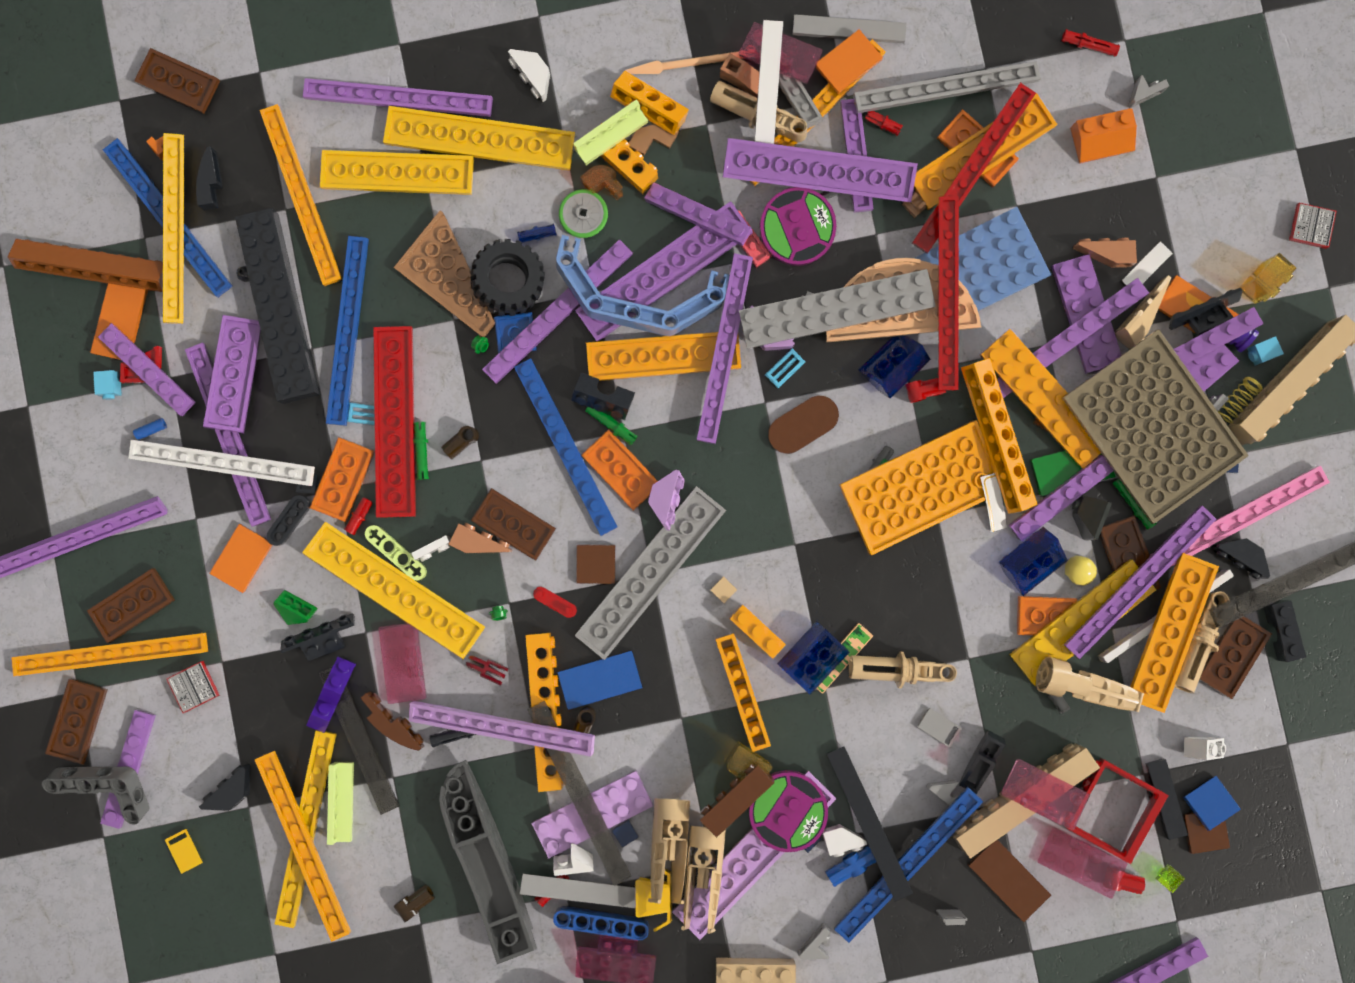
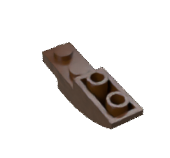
M370 691L361 697L362 701L372 712L367 719L383 735L409 749L419 751L425 747L423 738L418 733L415 734L412 731L411 723L401 716L394 720V715L388 708H384L380 702L382 701L376 693Z

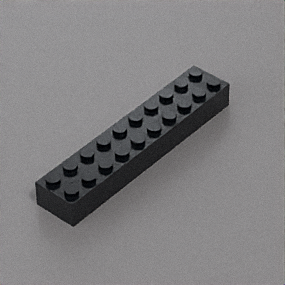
M273 208L236 216V225L276 399L278 402L286 404L319 396V386L279 214Z

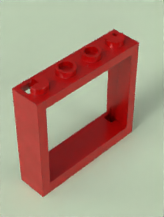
M1100 757L1099 760H1096L1100 768L1083 781V789L1080 795L1077 794L1072 803L1074 806L1071 811L1065 814L1063 825L1068 830L1131 864L1169 795ZM1105 767L1153 793L1122 851L1074 825Z

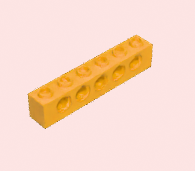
M734 633L715 638L752 752L770 747L771 744Z

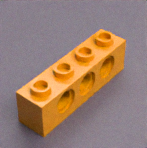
M624 71L613 84L611 98L624 106H628L637 99L640 104V110L645 117L672 135H675L685 122L689 111L688 108L627 71Z
M624 139L602 154L601 157L643 195L658 179V170L652 163L647 164L643 160L642 154L637 150L633 151L629 147L630 144ZM622 154L629 156L625 161L619 159ZM641 167L643 170L640 173H634L633 169Z

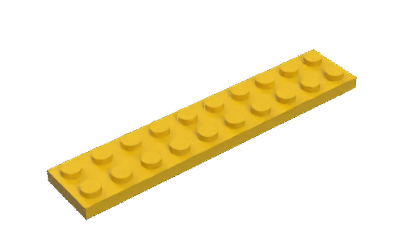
M389 106L383 143L390 146L473 156L475 158L570 171L574 148L573 143L575 142L576 134L572 131Z
M327 522L322 525L302 552L303 555L462 660H464L485 629V626Z

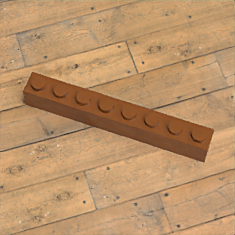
M15 239L8 254V259L16 269L163 292V262L159 260L152 261L140 257H127L122 254H108L103 251L96 252L84 248L77 249L66 245L59 246L47 242H34L28 239Z

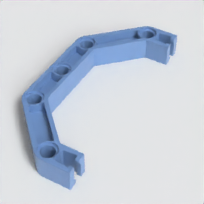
M562 235L556 256L557 271L586 315L592 319L664 336H673L718 310L723 304L730 275L724 274L723 279L720 280L723 287L720 288L713 286L718 272L712 270L706 290L669 311L603 296L599 293L577 259L581 239L575 238V244L573 243L574 250L569 252L564 251V246H567L569 236ZM563 260L570 261V264L564 265L561 262ZM715 295L719 300H712L710 296ZM597 304L599 308L592 309L590 305ZM635 313L637 317L630 318L627 314ZM670 321L674 326L668 327L665 325V322Z

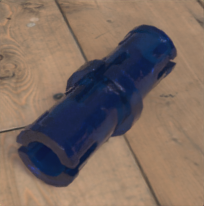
M554 223L542 227L534 226L533 229L517 232L518 239L522 243L533 240L541 241L542 238L557 236Z

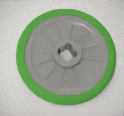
M587 189L573 191L560 204V223L565 231L572 236L578 238L592 237L599 233L607 222V205L603 198L594 191ZM581 211L587 212L585 217L580 215Z

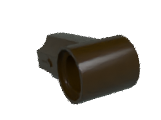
M463 426L441 448L453 460L469 445L478 440L479 433L473 427ZM467 430H471L473 433L472 438L469 440L465 438Z
M586 706L580 710L572 731L590 733L596 718V712L592 707ZM589 712L592 715V719L585 721L582 718V714Z
M425 884L410 896L407 895L393 907L405 923L414 917L421 908L433 901L435 896L432 889Z

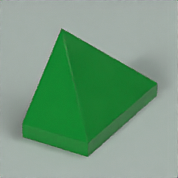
M286 590L273 603L287 625L307 623L318 609Z

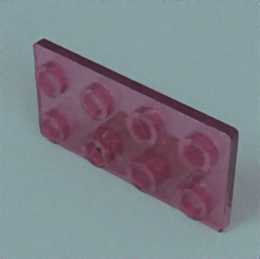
M756 22L753 23L739 51V56L760 64L763 25ZM782 33L779 73L808 83L822 55V49Z
M408 623L379 627L388 704L426 699L418 630Z
M1020 759L1016 760L1001 792V795L1019 803L1023 807L1071 830L1075 829L1090 797L1089 793Z
M1055 827L1051 829L1038 859L1039 864L1110 899L1113 898L1128 865L1127 862Z
M599 935L598 948L578 947L575 977L620 983H653L656 956L637 953L638 940Z

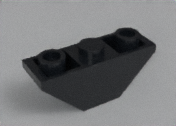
M1237 539L1212 545L1211 548L1217 551L1216 555L1233 561L1232 565L1241 570L1244 568L1254 579H1269L1270 572L1264 549L1249 539Z
M247 764L236 767L231 772L233 776L228 780L226 778L217 785L218 789L214 793L209 792L202 799L204 802L199 808L201 810L229 811L235 808L250 794L251 766Z

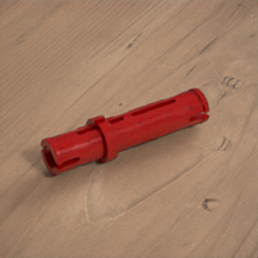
M1068 29L1064 31L1061 39L1062 42L1077 45L1078 48L1085 47L1114 57L1117 56L1120 49L1119 44L1087 36L1084 32L1080 34Z

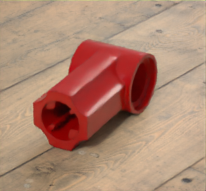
M938 378L927 381L918 380L905 384L910 403L946 393V391H938Z
M1107 866L1102 886L1115 891L1125 890L1142 894L1146 884L1145 878L1142 876L1126 873L1121 869Z

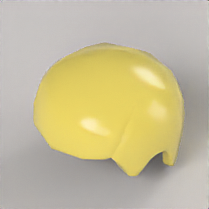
M1076 555L1071 557L1065 564V575L1076 585H1088L1096 578L1097 568L1094 562L1085 556Z

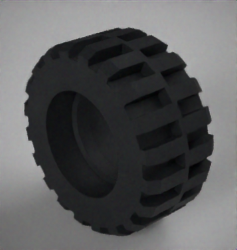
M499 239L495 240L493 245L488 243L484 246L483 251L479 250L476 254V259L473 260L470 276L473 295L476 299H479V304L482 307L487 306L488 311L491 313L497 311L500 316H504L505 313H509L510 316H516V312L522 314L526 312L527 308H532L535 305V301L541 295L545 279L543 263L538 260L539 255L536 252L532 253V248L529 245L522 246L521 241L516 240V243H512L511 239H505L504 242L500 243ZM502 263L513 264L523 271L525 284L518 291L502 292L496 289L489 280L491 269Z

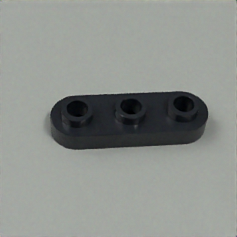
M297 495L289 501L267 532V541L271 545L281 546L286 543L310 509V501L307 497ZM303 502L304 506L300 509L298 504ZM289 517L292 518L291 524L287 523V519ZM277 533L281 534V538L279 540L276 539Z

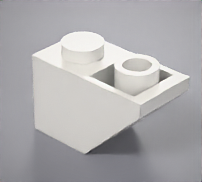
M1184 737V757L1203 760L1224 758L1226 752L1224 738Z
M840 824L825 828L822 833L830 856L839 857L844 855L845 851H859L863 849V846L867 845L864 837Z

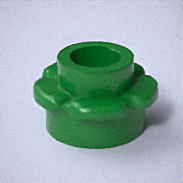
M480 335L476 336L471 344V348L477 354L485 352L489 346L488 339Z
M503 606L493 607L492 611L489 612L491 620L500 621L506 619L508 610L504 609Z

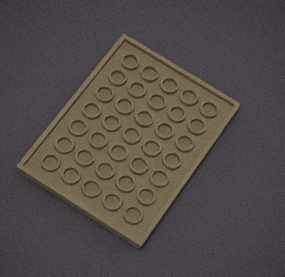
M1159 329L1062 397L1151 524L1159 521L1249 456Z

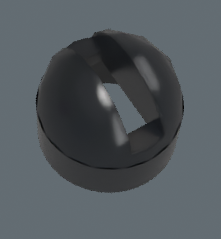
M246 266L239 267L236 272L238 279L242 282H249V277L241 274V271L247 273Z

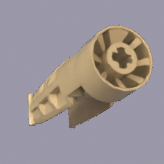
M1046 657L1037 671L1036 687L1039 692L1062 697L1068 691L1072 693L1073 697L1094 704L1136 712L1140 710L1144 693L1096 674L1082 670L1074 673L1072 672L1071 665L1066 661Z
M654 798L651 841V898L648 899V902L661 903L666 860H672L671 902L684 904V901L681 899L687 862L689 800Z
M690 826L684 887V926L681 927L682 930L690 928L697 867L696 888L708 889L710 869H713L707 932L710 934L716 931L714 924L720 894L726 829L716 838L706 827ZM694 847L698 848V851L695 853L694 856L696 864H692ZM714 850H718L717 867L711 866L716 860ZM702 855L709 856V859L705 861L702 859Z

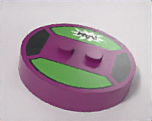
M800 187L789 188L776 194L765 206L760 219V237L765 248L776 260L793 266L807 265L822 257L832 245L837 227L836 216L830 203L818 192Z
M791 770L774 772L770 775L774 778L775 783L749 807V818L752 828L764 844L777 851L797 852L806 849L819 839L826 827L828 820L826 798L820 787L807 775Z

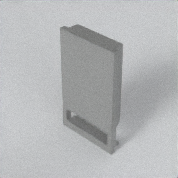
M932 708L926 711L918 724V728L949 748L962 729ZM956 726L958 729L954 733L949 743L946 744V738L950 734L953 727Z
M960 909L936 910L945 925H965V921H967V918Z

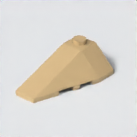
M1169 275L1154 287L1114 332L1116 338L1128 349H1131L1145 339L1144 337L1149 332L1171 280Z

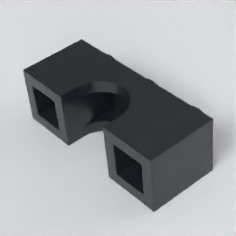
M581 372L571 401L593 408L598 412L609 414L615 418L626 420L635 392L617 386L614 393L609 395L603 394L597 388L599 379Z
M1279 600L1263 604L1267 623H1271L1277 632V641L1273 642L1277 661L1290 662L1307 658L1292 601Z

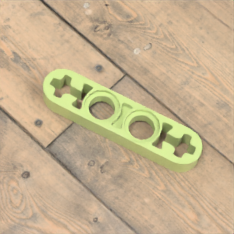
M375 525L369 526L366 529V539L413 580L425 578L427 574L426 567L420 561L414 560L412 554L386 531ZM371 530H378L377 535L380 538H383L385 535L386 538L383 539L381 542L378 538H371ZM387 541H391L394 545V549L391 552L384 550V544ZM401 554L408 556V562L404 565L398 562V557ZM412 561L415 562L412 564L413 567L421 568V576H414L415 571L412 568H409L408 571L406 570Z

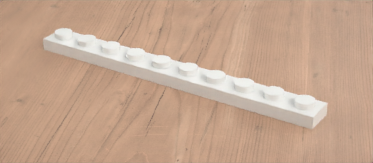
M131 440L128 459L312 486L315 468L314 466L139 440Z

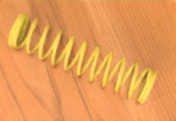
M1245 377L1243 384H1239L1238 389L1233 390V395H1229L1228 398L1233 396L1240 404L1248 406L1244 399L1235 395V391H1239L1246 399L1253 401V397L1247 392L1240 390L1239 387L1244 385L1254 395H1258V392H1261L1263 388L1254 378ZM1247 380L1256 384L1259 389L1250 385ZM1230 399L1226 401L1237 411L1243 412V409L1238 404L1230 401ZM1225 404L1221 407L1225 408L1231 416L1238 418V414L1232 409L1225 407ZM1220 410L1218 411L1224 420L1233 423L1229 416L1221 413Z

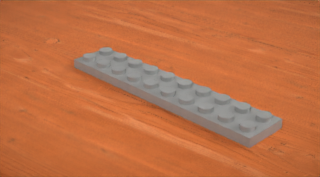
M925 269L739 310V316L746 347L750 349L935 308L936 305L928 270Z
M696 486L675 512V522L673 525L671 524L670 531L664 527L659 531L575 636L605 660L726 510Z

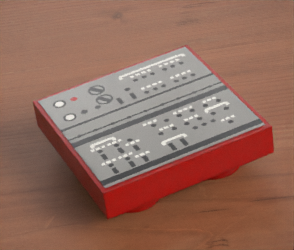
M1304 203L1296 204L1289 241L1324 249L1329 248L1337 211Z
M204 661L167 678L182 713H186L220 696Z

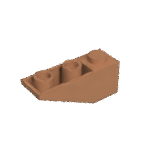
M729 53L720 69V78L758 98L759 72L744 60Z
M1102 238L1098 241L1081 239L1073 246L1074 250L1084 255L1089 254L1091 258L1111 268L1132 267L1137 263L1136 240H1129V238H1119L1117 241H1110L1109 238Z
M466 522L464 525L458 524L449 542V545L465 553L512 552L513 550L509 548V543L503 540L496 542L492 540L493 536L484 531L480 534L474 531L476 527Z

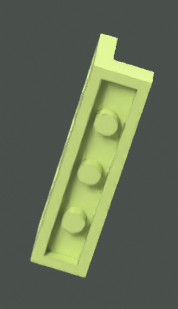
M637 99L573 143L575 151L585 165H588L648 123V119L640 110V104Z
M334 762L329 765L327 845H333L336 842L352 841L354 762Z

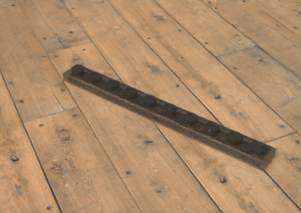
M1355 541L1208 609L1216 627H1223L1354 565Z
M545 701L527 709L534 724L558 728ZM546 748L613 885L615 886L630 878L631 874L571 753Z

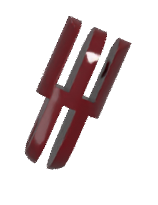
M472 655L468 657L469 660L484 666V668L466 662L465 665L468 668L481 673L480 677L497 685H502L503 682L486 675V672L504 679L505 674L489 666L492 665L505 672H508L509 668L490 659L484 661Z

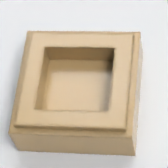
M723 576L710 591L725 603L737 589Z

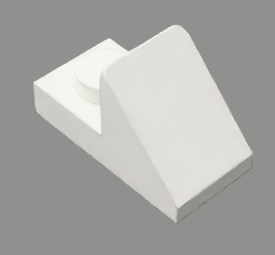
M571 843V854L554 856V876L592 872L593 854Z

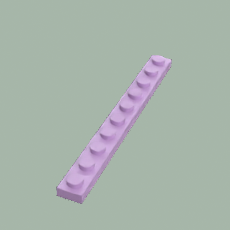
M410 702V722L590 757L594 753L595 735L424 702Z

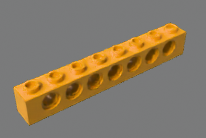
M988 358L961 367L1008 514L1022 512L1038 505L991 359Z
M551 633L526 635L532 721L534 724L558 728V726H561V714H557L560 698L555 692V687H558V676L554 675L557 661L556 656L552 655V648H555L554 636L551 637ZM539 648L546 650L547 655L545 658L537 656ZM540 667H545L548 670L546 678L539 676L538 670ZM541 687H547L550 690L548 697H543L540 694ZM548 706L552 711L551 715L544 716L541 711L542 707ZM535 746L538 792L562 790L563 784H566V773H562V765L565 764L564 753L555 750L553 755H548L544 747ZM553 765L556 768V773L553 775L549 774L546 771V767Z

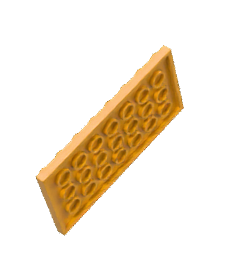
M973 420L839 484L869 555H874L985 501L980 477L995 472L977 420Z

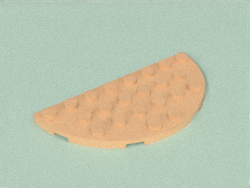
M895 258L878 262L859 272L844 287L927 269L936 307L827 331V342L938 332V265L914 258ZM959 281V330L981 328L977 307L968 293L969 291L961 281Z

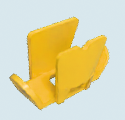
M666 868L664 874L667 875V882L664 881L660 904L648 902V899L651 898L650 879L640 877L636 880V917L667 913V920L653 929L654 932L672 921L671 871Z

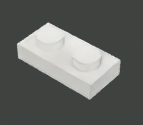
M446 535L411 554L414 560H421L423 562L432 557L431 553L437 550L439 553L447 550L451 539Z

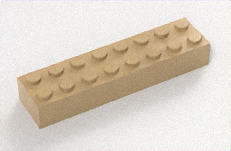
M1347 315L1328 321L1253 401L1243 409L1238 418H1235L1233 423L1228 425L1241 445L1262 441L1267 436L1266 432L1269 428H1274L1280 422L1279 418L1293 409L1294 406L1292 404L1296 400H1301L1307 394L1306 390L1319 382L1320 378L1318 377L1322 373L1328 372L1333 367L1332 363L1336 359L1338 360L1346 353L1345 349L1348 346L1355 344V323Z
M1076 743L1068 744L1063 748L1062 753L1049 757L1047 763L1042 767L1039 765L1032 769V774L1026 778L1025 776L1019 778L1015 782L1016 785L1010 789L1005 788L999 793V797L986 801L983 804L984 807L979 811L975 810L952 834V837L960 849L969 858H972L1100 767L1087 748Z

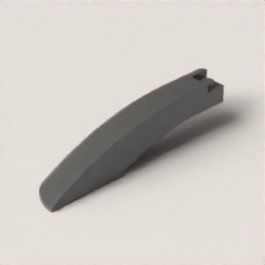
M464 760L455 765L446 775L447 777L440 790V808L453 850L455 849L477 902L496 963L500 964L537 949L532 933L533 926L523 896L519 894L520 887L507 851L467 760Z

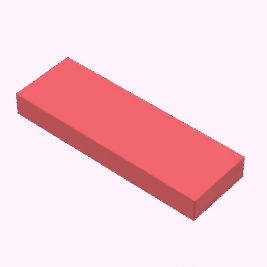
M738 210V212H739L740 215L743 217V219L745 220V222L748 224V226H750L749 223H748V222L746 221V219L744 218V216H743V215L741 214V212ZM752 229L753 234L747 238L741 248L747 256L753 257L752 263L757 268L770 259L772 255Z

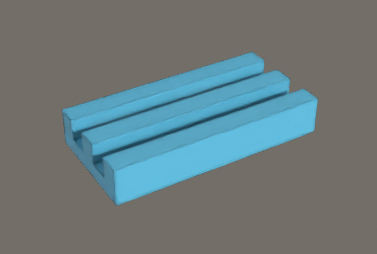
M792 348L765 376L778 389L805 361ZM793 355L794 358L773 377L771 374ZM798 360L799 363L778 383L777 379Z
M356 403L349 404L347 422L375 425V421L352 418V415L375 418L373 413L353 411L354 407L375 410L374 406Z

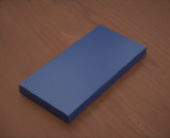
M632 651L558 672L568 710L643 688Z

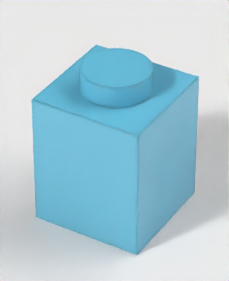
M1276 336L1247 348L1249 359L1254 365L1284 354Z
M113 370L94 372L95 395L101 396L104 400L115 399V396H122L120 373Z

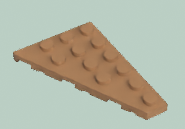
M440 210L394 268L477 334L485 337L495 325V321L488 311V307H482L479 304V299H476L473 295V289H471L470 284L471 270L444 213Z

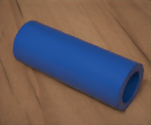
M160 418L134 429L133 434L137 440H140L166 429L167 424L163 418Z

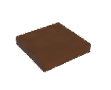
M577 545V583L615 584L616 545Z
M1194 812L1183 814L1188 833L1189 853L1195 854L1230 848L1226 821L1207 831Z

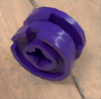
M1253 329L1228 343L1230 345L1233 344L1238 352H1242L1251 345L1259 332Z

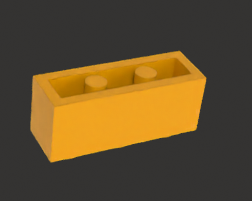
M743 604L729 618L772 659L786 645Z

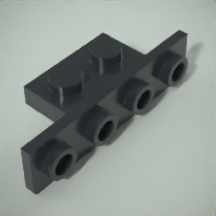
M1241 288L1229 290L1224 295L1213 297L1200 305H1194L1184 312H1177L1171 317L1169 329L1173 330L1188 323L1195 334L1199 336L1234 318L1226 307L1239 302L1243 290Z
M353 613L345 614L331 622L326 621L318 627L305 629L297 635L287 636L281 641L280 651L284 653L301 647L307 660L311 661L345 648V643L339 631L355 626V616Z

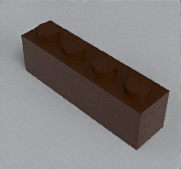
M759 762L754 765L753 763L748 765L744 770L745 774L740 779L736 777L729 784L730 788L726 792L722 790L715 797L716 801L711 806L707 804L701 810L700 821L716 838L775 783L774 778Z

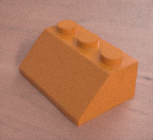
M1132 108L1077 120L1070 128L1079 164L1135 151L1137 125Z

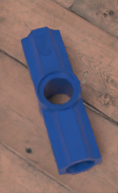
M868 845L858 852L854 851L847 854L841 862L827 869L825 873L835 887L850 877L861 875L867 870L868 866L876 863V860Z

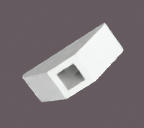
M510 49L508 51L510 56L508 61L514 69L518 68L521 72L519 74L525 84H530L532 87L530 90L535 98H540L542 102L546 101L550 79L548 66L538 53Z

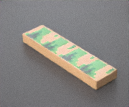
M857 623L808 681L823 694L847 667L850 656H856L873 635L860 623Z

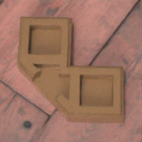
M656 124L642 127L635 131L629 142V147L634 151L637 150L643 156L653 140L670 149L679 131L672 135Z

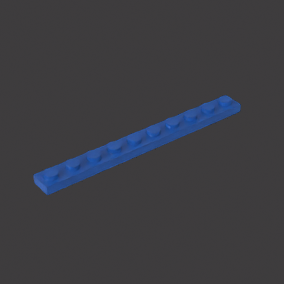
M117 138L102 150L163 227L162 193L121 140ZM184 223V256L216 297H220L232 288L233 285Z
M348 236L326 424L347 426L369 239L365 237Z
M530 358L515 366L514 368L600 536L618 528L532 359Z
M969 787L952 802L898 859L907 881L983 803V800ZM883 876L834 927V930L848 943L892 899L893 896Z

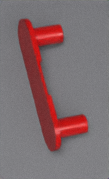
M537 587L534 590V598L567 618L576 615L577 608L574 604L544 587Z

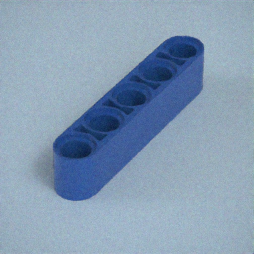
M569 906L558 907L553 917L554 924L561 929L633 940H643L649 933L648 921L641 917ZM564 913L568 919L561 921L558 918V914ZM584 916L587 922L581 924L577 921V918ZM603 919L607 924L604 927H600L596 921ZM618 922H623L626 928L619 930L615 925ZM642 925L645 927V931L639 933L635 930V927Z

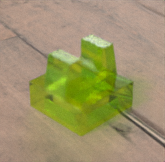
M1169 864L1165 868H1161L1157 873L1158 876L1155 878L1171 893H1174L1185 880Z

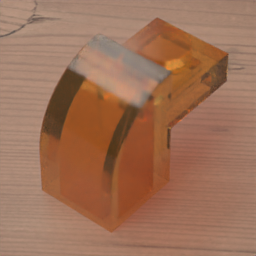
M594 166L580 177L581 183L588 190H591L592 194L598 193L606 187L617 201L623 196L621 190L623 187L615 179L616 171L608 166Z

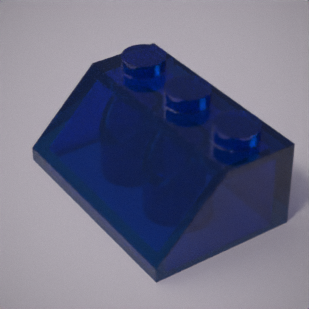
M907 335L893 336L859 371L879 392L891 399L931 359L923 345Z
M1042 527L1034 532L1026 541L1019 544L1011 553L1004 556L999 561V564L1004 574L1020 594L1025 596L1068 560L1059 539L1045 527Z
M816 621L777 664L811 695L850 652Z

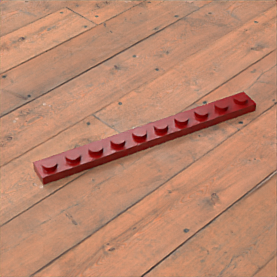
M1020 82L944 196H959L960 207L1036 92ZM938 205L911 243L926 254H928L938 239Z
M941 196L938 199V391L958 390L959 196Z

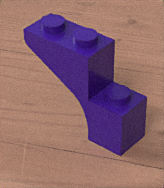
M337 657L306 726L325 733L356 664Z

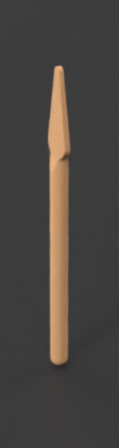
M751 49L731 52V54L744 59L757 57L759 50ZM729 53L663 63L652 61L625 71L630 74H660L663 70L723 62Z

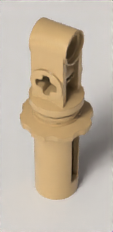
M718 81L712 91L710 102L750 121L749 128L754 129L756 126L757 98L729 84ZM777 106L775 133L795 142L804 141L807 137L806 121L785 110L779 109ZM796 128H801L803 131L797 133L794 130Z
M1221 591L1209 593L1174 686L1175 688L1194 694L1209 653L1211 651L1218 652L1219 647L1214 644V641L1219 636L1218 629L1222 624L1224 613L1229 604V597L1226 593ZM1215 597H1217L1219 600L1218 605H1216L1214 602Z
M899 651L896 658L851 655L849 660L850 679L895 681L897 688H902L905 682L910 684H916L917 681L951 682L957 676L956 668L950 664L918 661L916 657L905 658L903 651ZM863 665L896 668L895 672L864 671ZM947 667L949 675L944 678L942 671Z

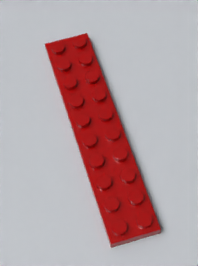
M373 327L376 518L416 517L415 444L413 443L415 439L413 425V327Z

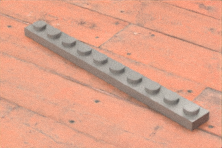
M1037 61L855 92L853 98L856 112L863 113L1019 85L1020 82L1022 84L1039 82L1041 78Z

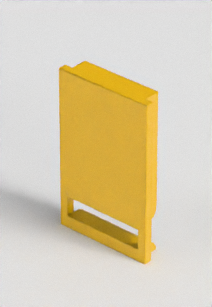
M187 829L165 839L181 874L203 863ZM186 833V838L170 845V840Z

